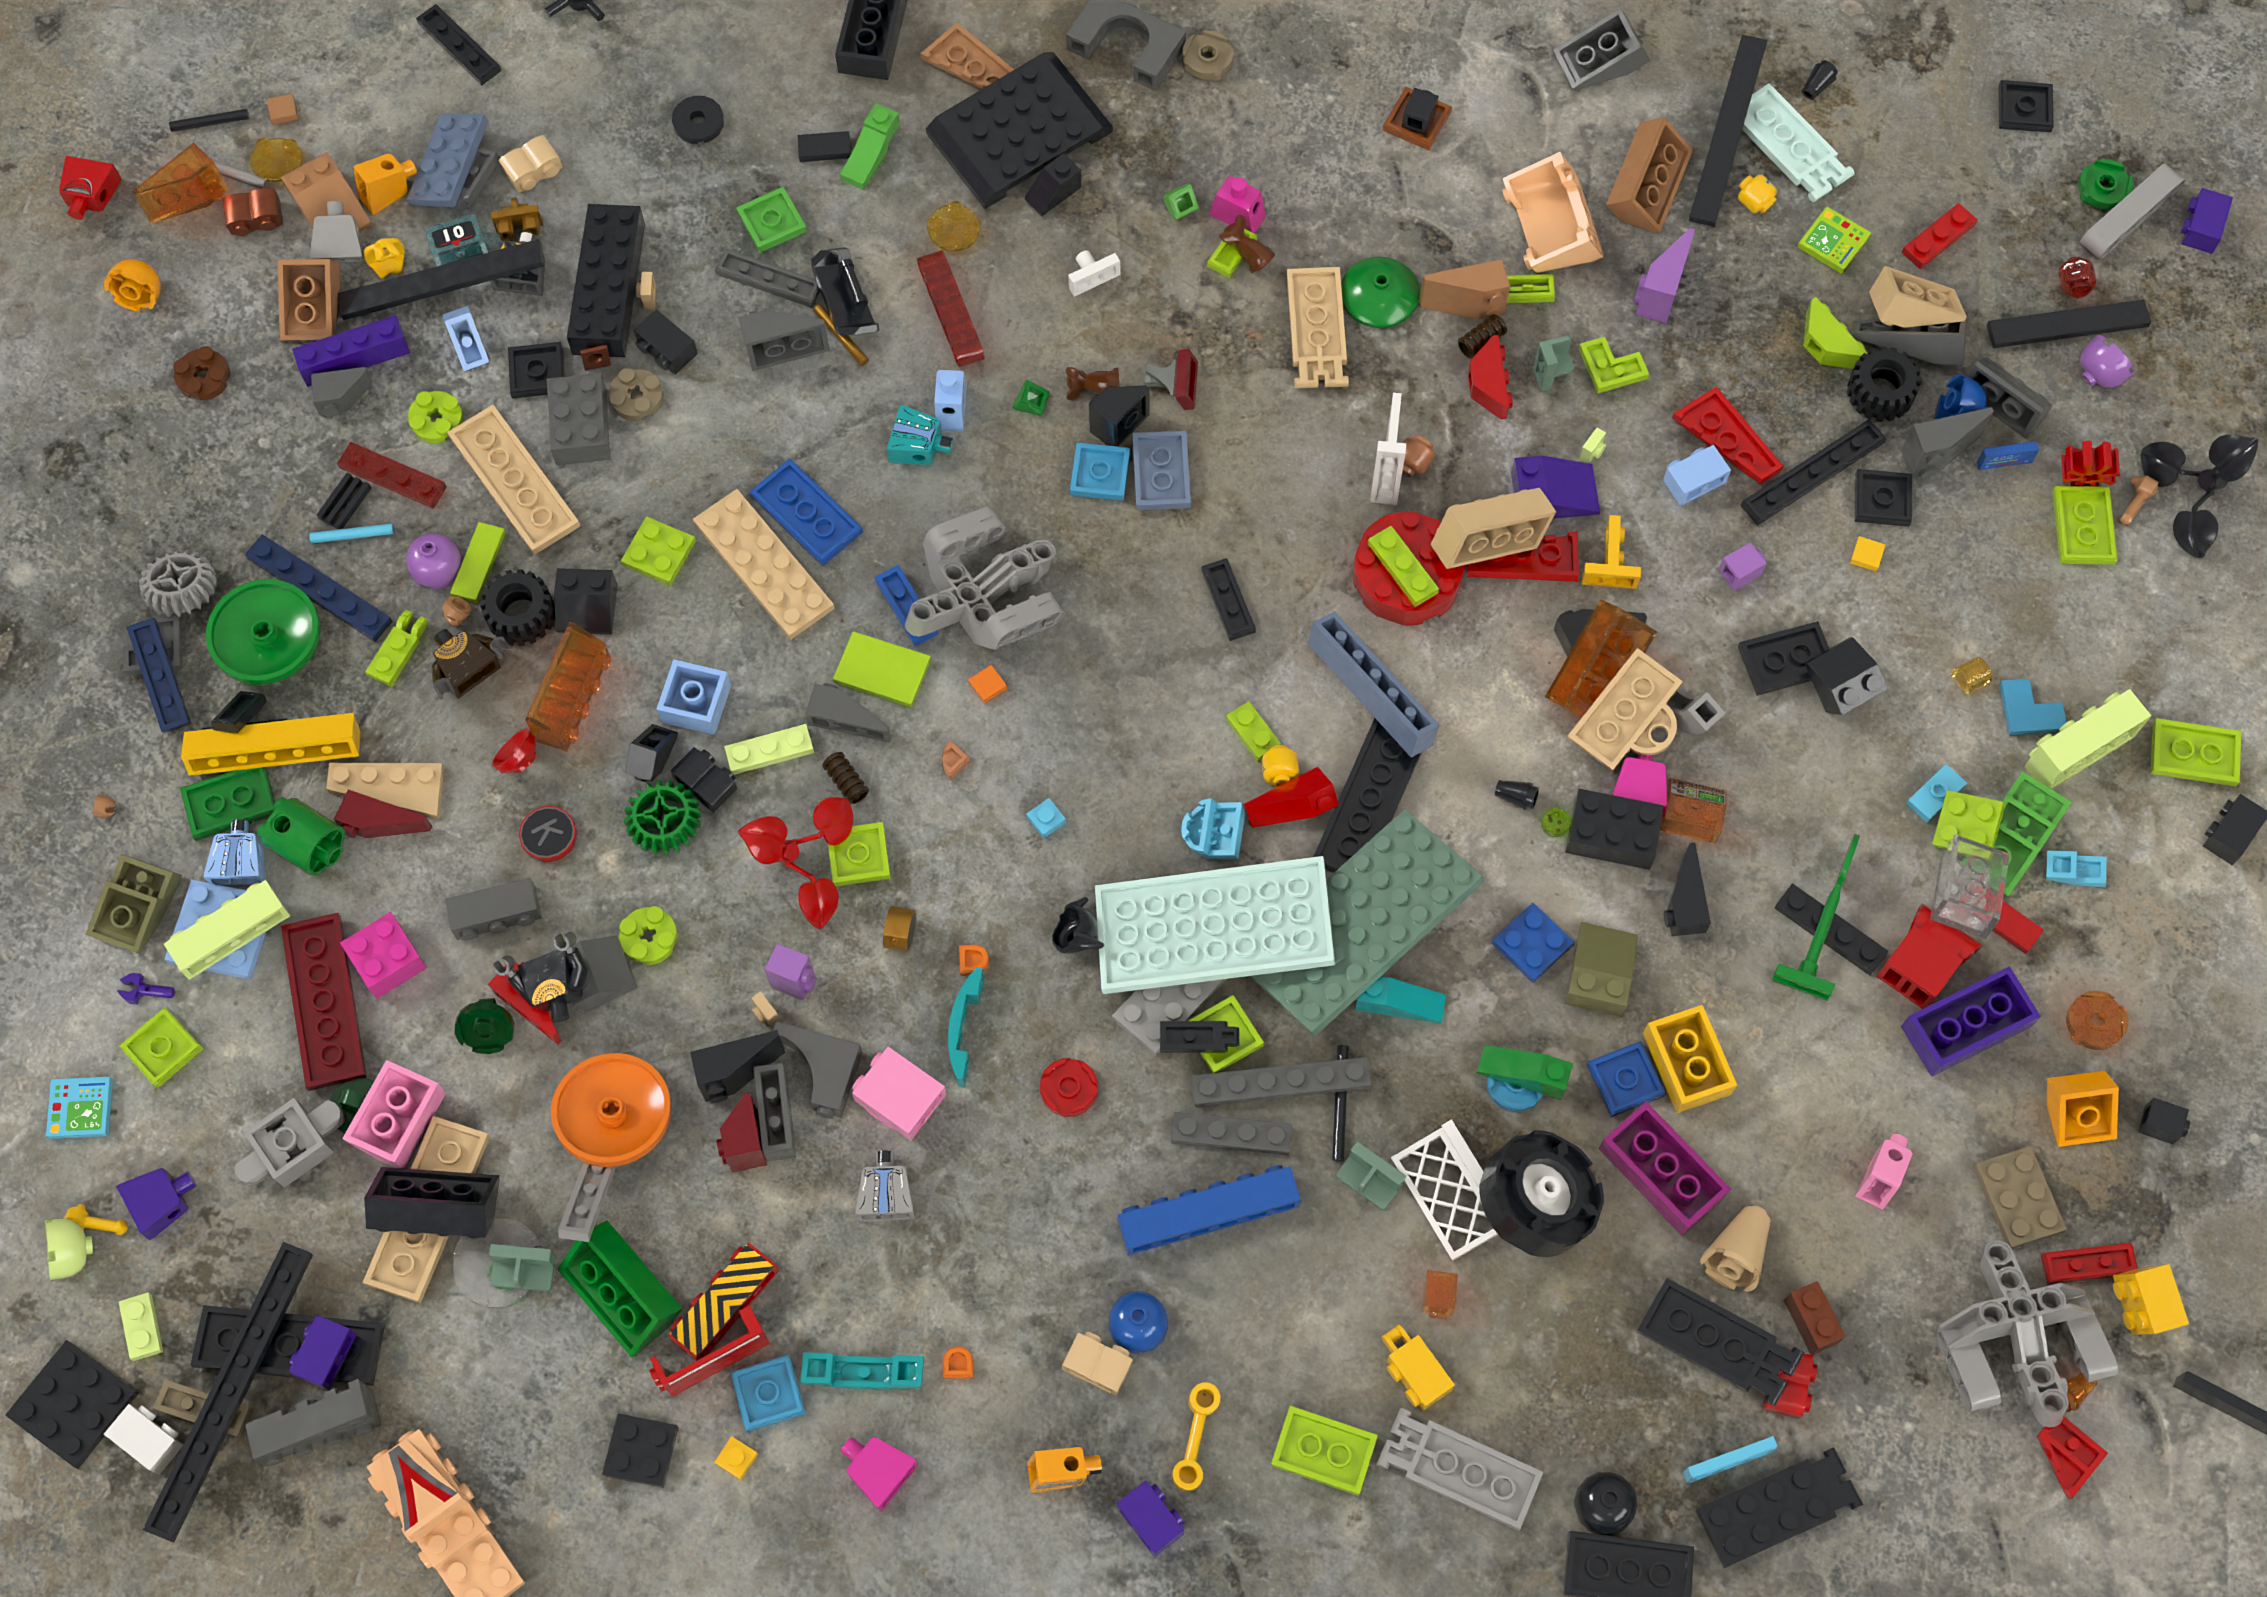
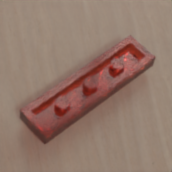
M353 442L349 443L337 462L338 467L344 471L434 509L447 488L445 482Z

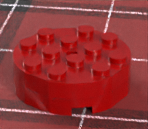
M1397 512L1375 521L1363 533L1354 557L1353 584L1363 599L1364 606L1374 615L1401 625L1423 624L1424 620L1437 615L1439 617L1442 616L1453 606L1463 580L1466 565L1446 569L1431 546L1436 531L1442 522L1441 520L1417 512ZM1389 526L1394 528L1439 588L1438 594L1414 607L1368 545L1369 538Z

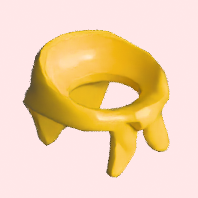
M399 238L380 239L363 250L366 263L376 272L379 278L384 279L388 274H401L405 248Z

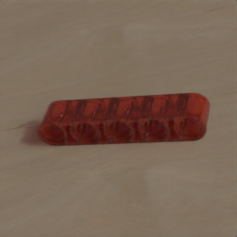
M943 250L918 257L917 263L958 367L984 360L985 357L980 340Z

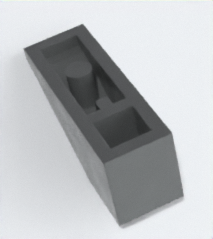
M814 684L806 710L808 725L890 743L889 726L846 692L833 684Z

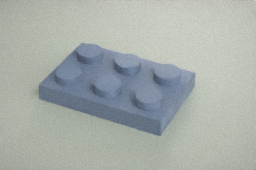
M1187 430L1132 433L1136 510L1191 508Z

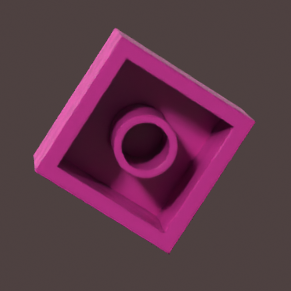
M391 912L340 942L366 986L376 999L427 968Z

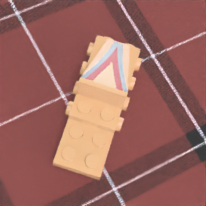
M420 1429L417 1431L411 1430L400 1437L398 1440L399 1444L391 1450L385 1449L372 1458L373 1463L367 1466L371 1473V1476L368 1478L370 1484L377 1493L383 1491L388 1499L384 1503L386 1508L394 1518L400 1517L403 1526L401 1530L410 1543L417 1542L422 1550L418 1555L428 1569L433 1566L438 1571L454 1597H508L525 1584V1581L488 1526L492 1523L489 1516L482 1507L477 1510L471 1501L475 1498L474 1494L465 1482L460 1485L454 1476L458 1473L457 1469L448 1457L446 1459L442 1458L438 1452L441 1446L432 1433L426 1435Z

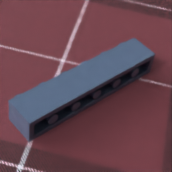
M1334 611L1314 621L1308 641L1310 647L1412 758L1432 747L1439 724L1342 618Z

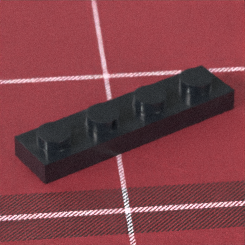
M1792 883L1774 908L1814 936L1824 905ZM1836 913L1834 914L1824 944L1871 976L1889 951Z

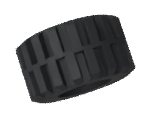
M1880 347L1878 351L1875 348L1870 349L1868 354L1864 353L1859 361L1857 360L1847 384V396L1851 397L1849 402L1852 406H1857L1856 411L1859 414L1864 412L1866 414L1865 418L1870 420L1871 417H1875L1876 421L1882 422L1884 418L1887 421H1893L1895 416L1898 418L1904 416L1905 411L1908 412L1922 383V377H1919L1921 373L1920 368L1914 367L1916 361L1913 358L1908 359V354L1904 351L1902 353L1897 352V348L1892 347L1891 350H1887L1886 347ZM1882 378L1888 380L1895 386L1896 390L1881 389L1872 379Z
M517 569L516 573L508 570L505 571L506 575L501 576L499 573L495 576L496 581H489L486 584L488 590H483L481 594L483 598L480 601L481 612L490 631L496 637H503L512 646L515 642L519 646H525L526 641H530L531 644L537 642L535 638L538 636L543 638L546 635L545 629L551 630L553 626L551 620H555V604L547 585H545L540 577L536 578L535 573L531 571L525 574L523 569ZM517 600H529L532 602L529 609L520 615L510 616L504 614L507 607Z

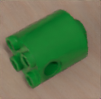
M284 797L279 798L274 804V812L258 828L257 835L262 838V844L266 848L309 875H317L327 867L333 866L342 855V844L345 838L344 829L297 798H290L288 800Z

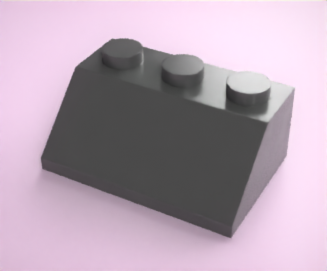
M1988 357L1978 360L1968 376L1980 383L1984 388L1987 398L1986 405L1988 408L1992 407L1994 411L1992 415L2025 439L2046 418L2052 407V404L2043 395L2034 392L2021 379L2015 378L2004 370L1999 363L1993 362Z

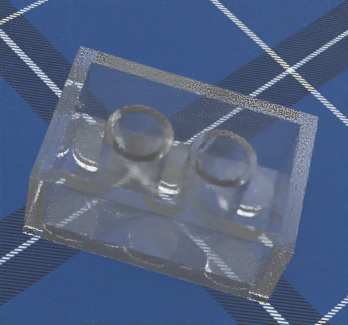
M1954 834L1941 854L1930 920L1986 939L2000 920L2010 854Z

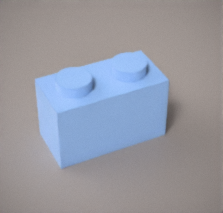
M1712 445L1706 449L1702 447L1695 450L1690 457L1682 461L1677 459L1667 466L1663 482L1678 504L1682 506L1725 484L1731 469L1715 446Z

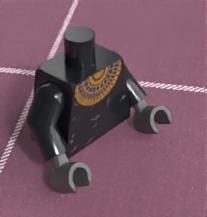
M572 932L566 933L564 938L562 934L554 938L553 944L557 950L518 965V970L516 971L514 970L515 960L508 955L502 958L507 968H504L499 961L493 964L494 972L498 975L507 974L509 976L507 980L529 1005L537 1009L550 1011L552 1022H563L569 1019L567 1004L581 999L583 996L582 988L588 973V967L579 949L573 946L577 938Z

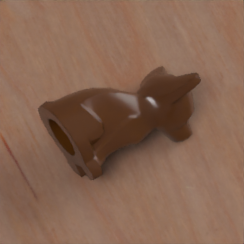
M1238 215L1235 223L1228 225L1219 237L1223 242L1236 247L1239 255L1249 264V271L1251 273L1257 272L1274 258L1275 253L1268 246L1244 235L1245 220L1242 215Z
M1073 367L1066 368V374L1068 375L1067 386L1070 389L1067 393V400L1076 399L1085 388L1101 394L1106 388L1120 387L1118 368H1114L1112 371H1094L1088 374Z

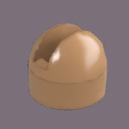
M98 794L94 803L93 816L99 818L113 816L116 811L110 809V807H116V802L111 797Z

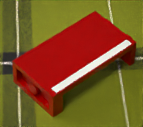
M750 1305L739 1310L749 1333L668 1376L657 1357L650 1358L653 1368L649 1372L661 1392L667 1390L674 1397L770 1345Z

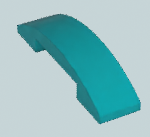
M978 967L966 979L956 997L948 1028V1049L951 1066L958 1087L963 1088L966 1082L969 1055L968 1051L959 1049L968 1003H980L984 974L983 968Z
M803 1352L800 1383L849 1389L893 1390L922 1388L924 1356L893 1355V1357H865Z

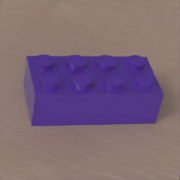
M2009 966L1908 1016L1901 1025V1028L1932 1077L2031 1028L2041 1015Z

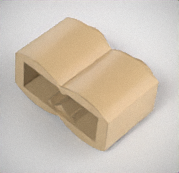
M544 135L531 139L521 148L514 149L499 159L503 172L517 192L531 190L540 180L554 177L563 168L559 156Z
M1086 1332L1085 1335L1078 1333L1062 1364V1370L1117 1396L1133 1363V1359L1128 1357L1130 1352L1117 1345H1113L1110 1348L1101 1344L1102 1338L1091 1332Z

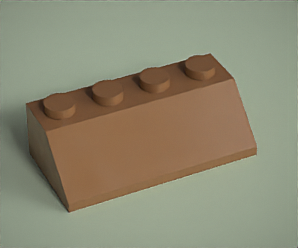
M1665 117L1640 122L1606 203V206L1621 222L1653 233H1660L1693 152L1691 146Z

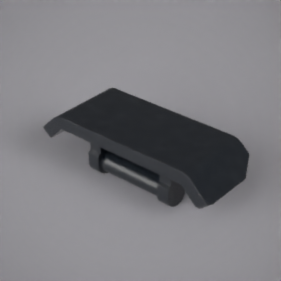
M846 247L820 250L811 259V266L836 333L838 335H857L879 331V324L873 320L868 307L867 297L863 294L855 274L850 250Z

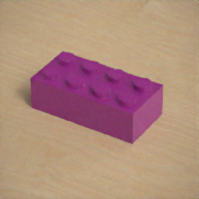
M1647 1102L1642 1104L1605 1137L1599 1147V1150L1681 1236H1684L1718 1205L1731 1190Z

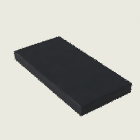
M1569 1531L1564 1595L1573 1597H1691L1694 1546Z

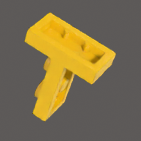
M1609 516L1606 525L1604 564L1585 563L1581 585L1637 589L1641 578V567L1623 566L1624 551H1619L1620 543L1624 542L1625 527L1620 526L1621 516Z

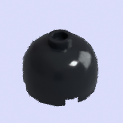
M1597 1472L1587 1477L1577 1488L1574 1507L1576 1508L1580 1523L1586 1529L1595 1534L1609 1536L1624 1531L1634 1520L1637 1511V1498L1632 1485L1621 1475L1612 1472Z

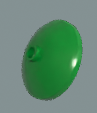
M1370 257L1363 259L1348 269L1341 282L1344 309L1354 320L1365 326L1388 328L1401 324L1414 313L1419 302L1420 287L1416 276L1405 264L1392 258ZM1378 281H1383L1385 284H1379Z

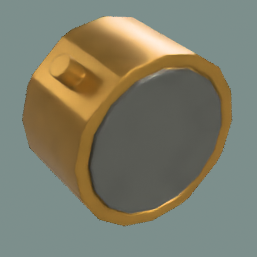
M890 906L885 921L883 948L909 952L916 926L917 913L915 909Z

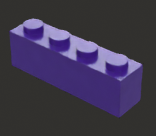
M396 315L292 349L298 370L307 387L312 385L311 374L370 367L410 353Z

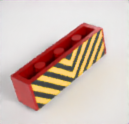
M749 1242L744 1248L740 1246L730 1258L731 1263L724 1271L722 1269L713 1276L709 1289L704 1294H698L690 1304V1311L684 1318L682 1316L677 1318L669 1329L671 1331L668 1335L670 1340L694 1361L705 1357L712 1351L741 1317L739 1310L751 1305L779 1272L776 1264Z

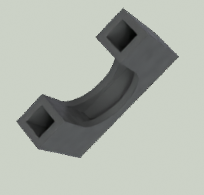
M1089 0L1066 34L1067 50L1090 60L1102 40L1109 34L1123 30L1135 32L1146 40L1147 46L1134 64V81L1157 91L1183 51V46L1186 42V31L1180 26L1161 20L1158 16L1148 14L1130 3L1127 4L1120 0Z

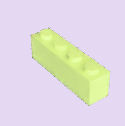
M264 880L261 883L251 885L244 894L236 899L227 900L221 905L220 909L212 914L200 917L193 926L185 931L176 932L170 937L169 941L164 943V946L180 971L190 980L284 921L290 915L273 888Z

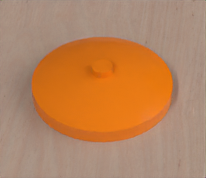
M602 1054L579 1063L563 1077L552 1099L551 1120L559 1142L576 1159L589 1165L600 1167L622 1166L642 1158L661 1141L670 1123L671 1099L663 1077L648 1062L628 1054Z

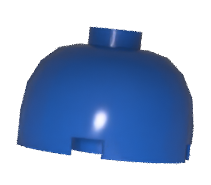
M1962 374L1954 376L1946 385V387L1950 388L1947 395L1941 394L1938 400L1935 419L1988 408L1984 388L1980 383Z
M1133 1291L1121 1296L1113 1304L1108 1316L1111 1337L1118 1346L1132 1354H1140V1352L1156 1349L1163 1342L1168 1331V1314L1164 1305L1154 1295L1144 1291Z

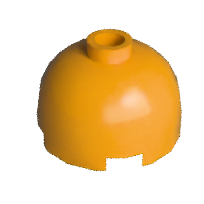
M125 259L116 263L111 268L104 280V290H109L115 296L113 301L125 309L139 312L140 308H149L151 310L160 296L161 282L157 272L146 262L137 259Z

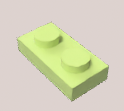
M145 1293L119 1301L130 1359L136 1361L162 1353L163 1347L152 1295Z

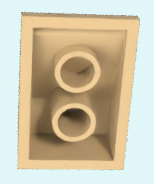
M1884 266L1869 291L1879 319L1889 326L1916 327L1964 322L1967 318L1955 289Z

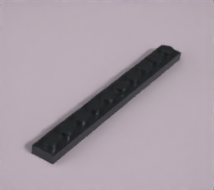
M285 1242L282 1243L145 1523L143 1531L170 1542H175L313 1257L311 1252Z

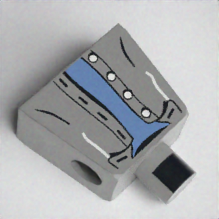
M884 1150L876 1152V1167H865L862 1170L856 1205L858 1222L915 1219L905 1166H894L893 1151Z

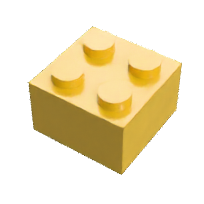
M2170 1264L2144 1266L2113 1275L2115 1281L2113 1283V1290L2117 1299L2121 1300L2124 1309L2123 1321L2132 1335L2157 1334L2189 1324Z

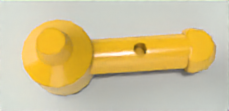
M78 1204L77 1207L69 1208L64 1216V1219L77 1222L83 1227V1230L84 1228L114 1232L116 1235H123L128 1230V1224L125 1220L115 1221L89 1216L84 1204Z

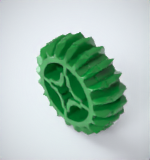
M670 779L666 786H663L661 780H657L656 787L646 783V791L643 792L637 789L636 794L638 798L629 797L631 806L625 807L624 810L627 815L624 818V824L628 826L626 832L628 836L633 837L632 841L635 845L641 844L640 847L645 852L651 848L652 854L657 855L659 850L662 849L664 855L668 856L669 848H674L679 853V844L683 843L689 846L690 842L687 837L696 838L697 833L694 828H700L701 826L698 818L702 816V813L697 808L699 806L698 800L693 798L691 790L684 791L685 788L681 783L674 788V783ZM666 800L677 802L683 808L678 809L677 806H668ZM655 803L651 809L646 810L650 805ZM662 809H663L664 812H665L664 819H663V826H662V824H661V822H660V820H661V818H662L661 816L663 815ZM679 825L677 829L671 832L674 826ZM642 827L655 828L659 830L660 835L648 833Z

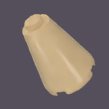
M1755 1205L1744 1207L1703 1253L1700 1263L1701 1265L1703 1263L1706 1265L1705 1273L1718 1284L1735 1290L1736 1286L1745 1287L1744 1291L1747 1292L1757 1287L1771 1222L1770 1217L1763 1208Z

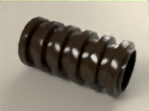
M1496 314L1490 315L1483 323H1479L1477 328L1471 329L1464 337L1458 339L1459 349L1468 358H1473L1492 336L1498 335L1500 339L1501 336L1507 333L1506 323L1500 316Z
M843 752L833 753L825 759L822 767L824 770H828V776L832 777L833 783L837 784V788L839 791H842L843 797H847L850 804H856L867 796L869 788L864 786V781L859 779V774L854 772L855 769L852 765H849V760L844 759L845 755Z

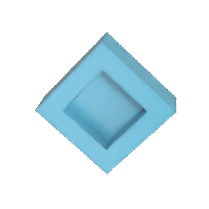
M1050 798L1026 813L1027 819L1043 839L1066 823V818Z

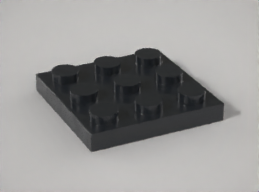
M66 1340L5 1416L71 1466L79 1469L104 1438V1433L139 1393Z

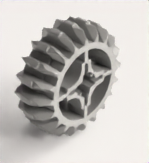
M176 550L172 555L166 552L165 557L161 559L156 557V562L154 564H147V570L141 572L142 578L139 580L140 594L143 600H145L146 605L151 610L156 611L158 615L164 613L167 617H170L173 613L178 617L183 612L191 614V610L194 608L201 610V604L209 603V596L215 595L214 590L217 587L216 573L210 562L198 552L192 554L189 550H186L184 553Z

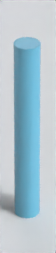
M393 523L338 529L313 532L309 536L311 544L394 534Z

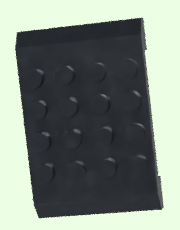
M1054 52L1042 53L936 116L926 128L928 137L984 209L1005 198L1006 191L1041 171L1063 153L1067 155L1088 141L1092 145L1113 132L1111 123Z

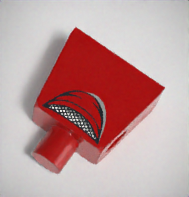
M66 156L59 193L66 205L70 206L67 212L70 217L82 220L86 210L101 212L105 209L122 179L114 164Z

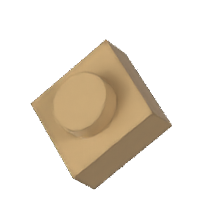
M642 272L641 282H637L636 285L637 298H641L644 309H655L656 283L652 272Z
M761 991L751 998L754 1004V1008L751 1011L761 1024L766 1021L772 1029L776 1021L780 1022L777 1012Z

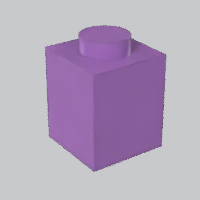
M1750 542L1724 557L1719 571L1733 590L1736 591L1762 576L1767 563L1763 553L1759 549H1755Z

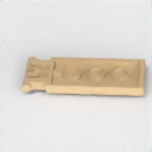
M1340 267L1287 269L1293 367H1298L1299 378H1294V388H1318V380H1324L1325 387H1348V376H1343L1342 365L1347 364Z

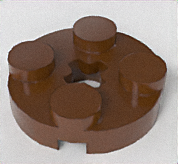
M208 346L185 354L173 365L175 371L174 380L179 390L186 397L199 398V400H210L220 395L227 387L226 382L231 374L224 357ZM207 370L205 378L196 377L200 371Z

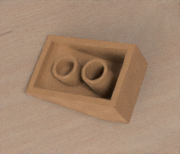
M327 152L281 177L290 197L312 230L315 217L328 216L327 202L329 201L343 202L344 215H353L355 217L359 231L372 225L345 178Z
M331 259L277 260L280 341L320 340L335 335L339 305L338 293L341 290L340 262Z
M1502 259L1424 275L1419 301L1420 307L1478 320L1489 318L1492 314L1498 316L1505 314L1510 284Z

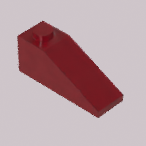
M349 789L334 817V821L344 829L345 835L351 838H355L356 835L364 838L428 832L432 828L425 815Z

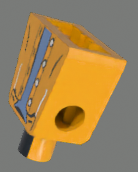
M1082 1447L1035 1451L1027 1462L1031 1493L1080 1486L1087 1479V1475L1101 1474L1102 1472L1100 1456H1084ZM1064 1465L1070 1466L1072 1471H1068Z

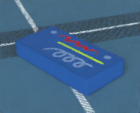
M2033 441L1984 448L1977 460L1978 468L1983 470L2032 463L2039 452L2037 442Z

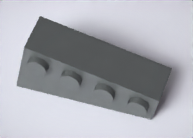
M359 1379L348 1383L350 1389L338 1391L334 1388L324 1392V1397L320 1401L306 1399L296 1403L293 1407L294 1411L288 1413V1410H279L245 1424L253 1460L264 1464V1466H273L283 1462V1457L292 1454L295 1456L307 1455L313 1452V1447L323 1444L325 1446H334L342 1443L344 1437L353 1434L359 1437L372 1433L374 1427L381 1425L373 1390Z

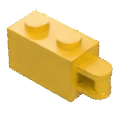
M1398 1324L1381 1336L1384 1344L1391 1352L1387 1359L1389 1365L1386 1368L1396 1382L1400 1380L1407 1389L1405 1395L1414 1407L1419 1406L1424 1411L1453 1390L1455 1384L1419 1335L1411 1340L1402 1326ZM1401 1338L1405 1344L1397 1349L1394 1342Z

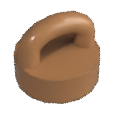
M448 596L442 605L446 621L455 627L460 626L463 621H466L472 612L470 604L458 596Z

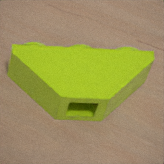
M1817 297L1811 299L1806 312L1803 346L1821 365L1854 369L1861 355L1864 353L1868 354L1864 345L1853 338L1848 332L1847 327L1831 314L1826 304L1821 303Z

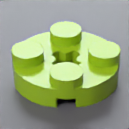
M442 391L420 392L408 411V422L412 431L421 441L430 444L445 442V438L449 437L447 432L464 421V415L457 398ZM434 413H439L442 418H437L435 422H432L430 416Z
M657 906L644 907L633 911L621 921L619 926V940L625 955L633 961L641 962L643 965H655L666 960L672 954L675 943L678 940V931L673 919ZM647 930L656 932L652 936L653 941L648 942L646 939L641 940V936Z

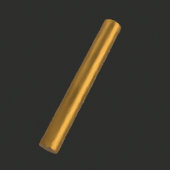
M821 304L816 305L813 312L819 319L824 320L825 326L859 365L865 366L869 362L867 356L848 335H838L827 310Z

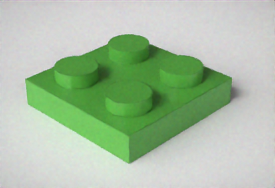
M784 187L736 207L737 214L759 253L807 232L806 225Z

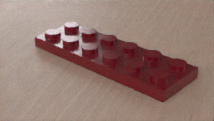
M333 913L282 925L281 931L306 1089L312 1091L357 1078H367L348 957L340 942L345 940L340 914Z

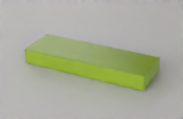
M478 522L451 589V596H458L467 602L478 604L506 535L504 528Z

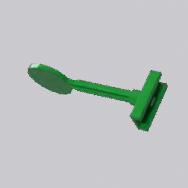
M1854 834L1835 886L1825 903L1805 960L1801 961L1798 970L1778 964L1772 981L1817 998L1829 1000L1835 984L1815 977L1818 969L1817 961L1838 906L1841 886L1851 864L1860 835Z

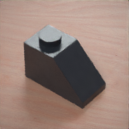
M1063 153L1043 168L1026 194L1025 200L1041 216L1045 215L1082 187L1081 170Z
M655 724L649 726L630 743L625 773L634 776L639 781L652 782L663 771L678 737V732Z

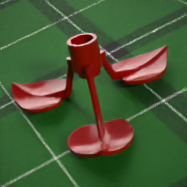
M828 797L816 805L813 813V822L820 832L814 835L785 840L788 833L787 826L780 818L774 816L757 818L738 830L751 855L759 863L772 864L782 862L785 863L786 868H791L810 880V882L800 886L798 901L808 922L817 929L823 928L835 913L839 902L838 890L830 879L820 878L816 881L814 875L793 864V861L799 856L798 845L801 843L820 839L824 836L827 844L835 846L847 839L853 826V810L847 798Z

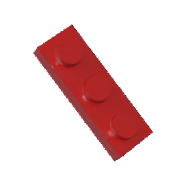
M1958 203L1905 245L1901 253L1921 270L1973 228L1978 219Z

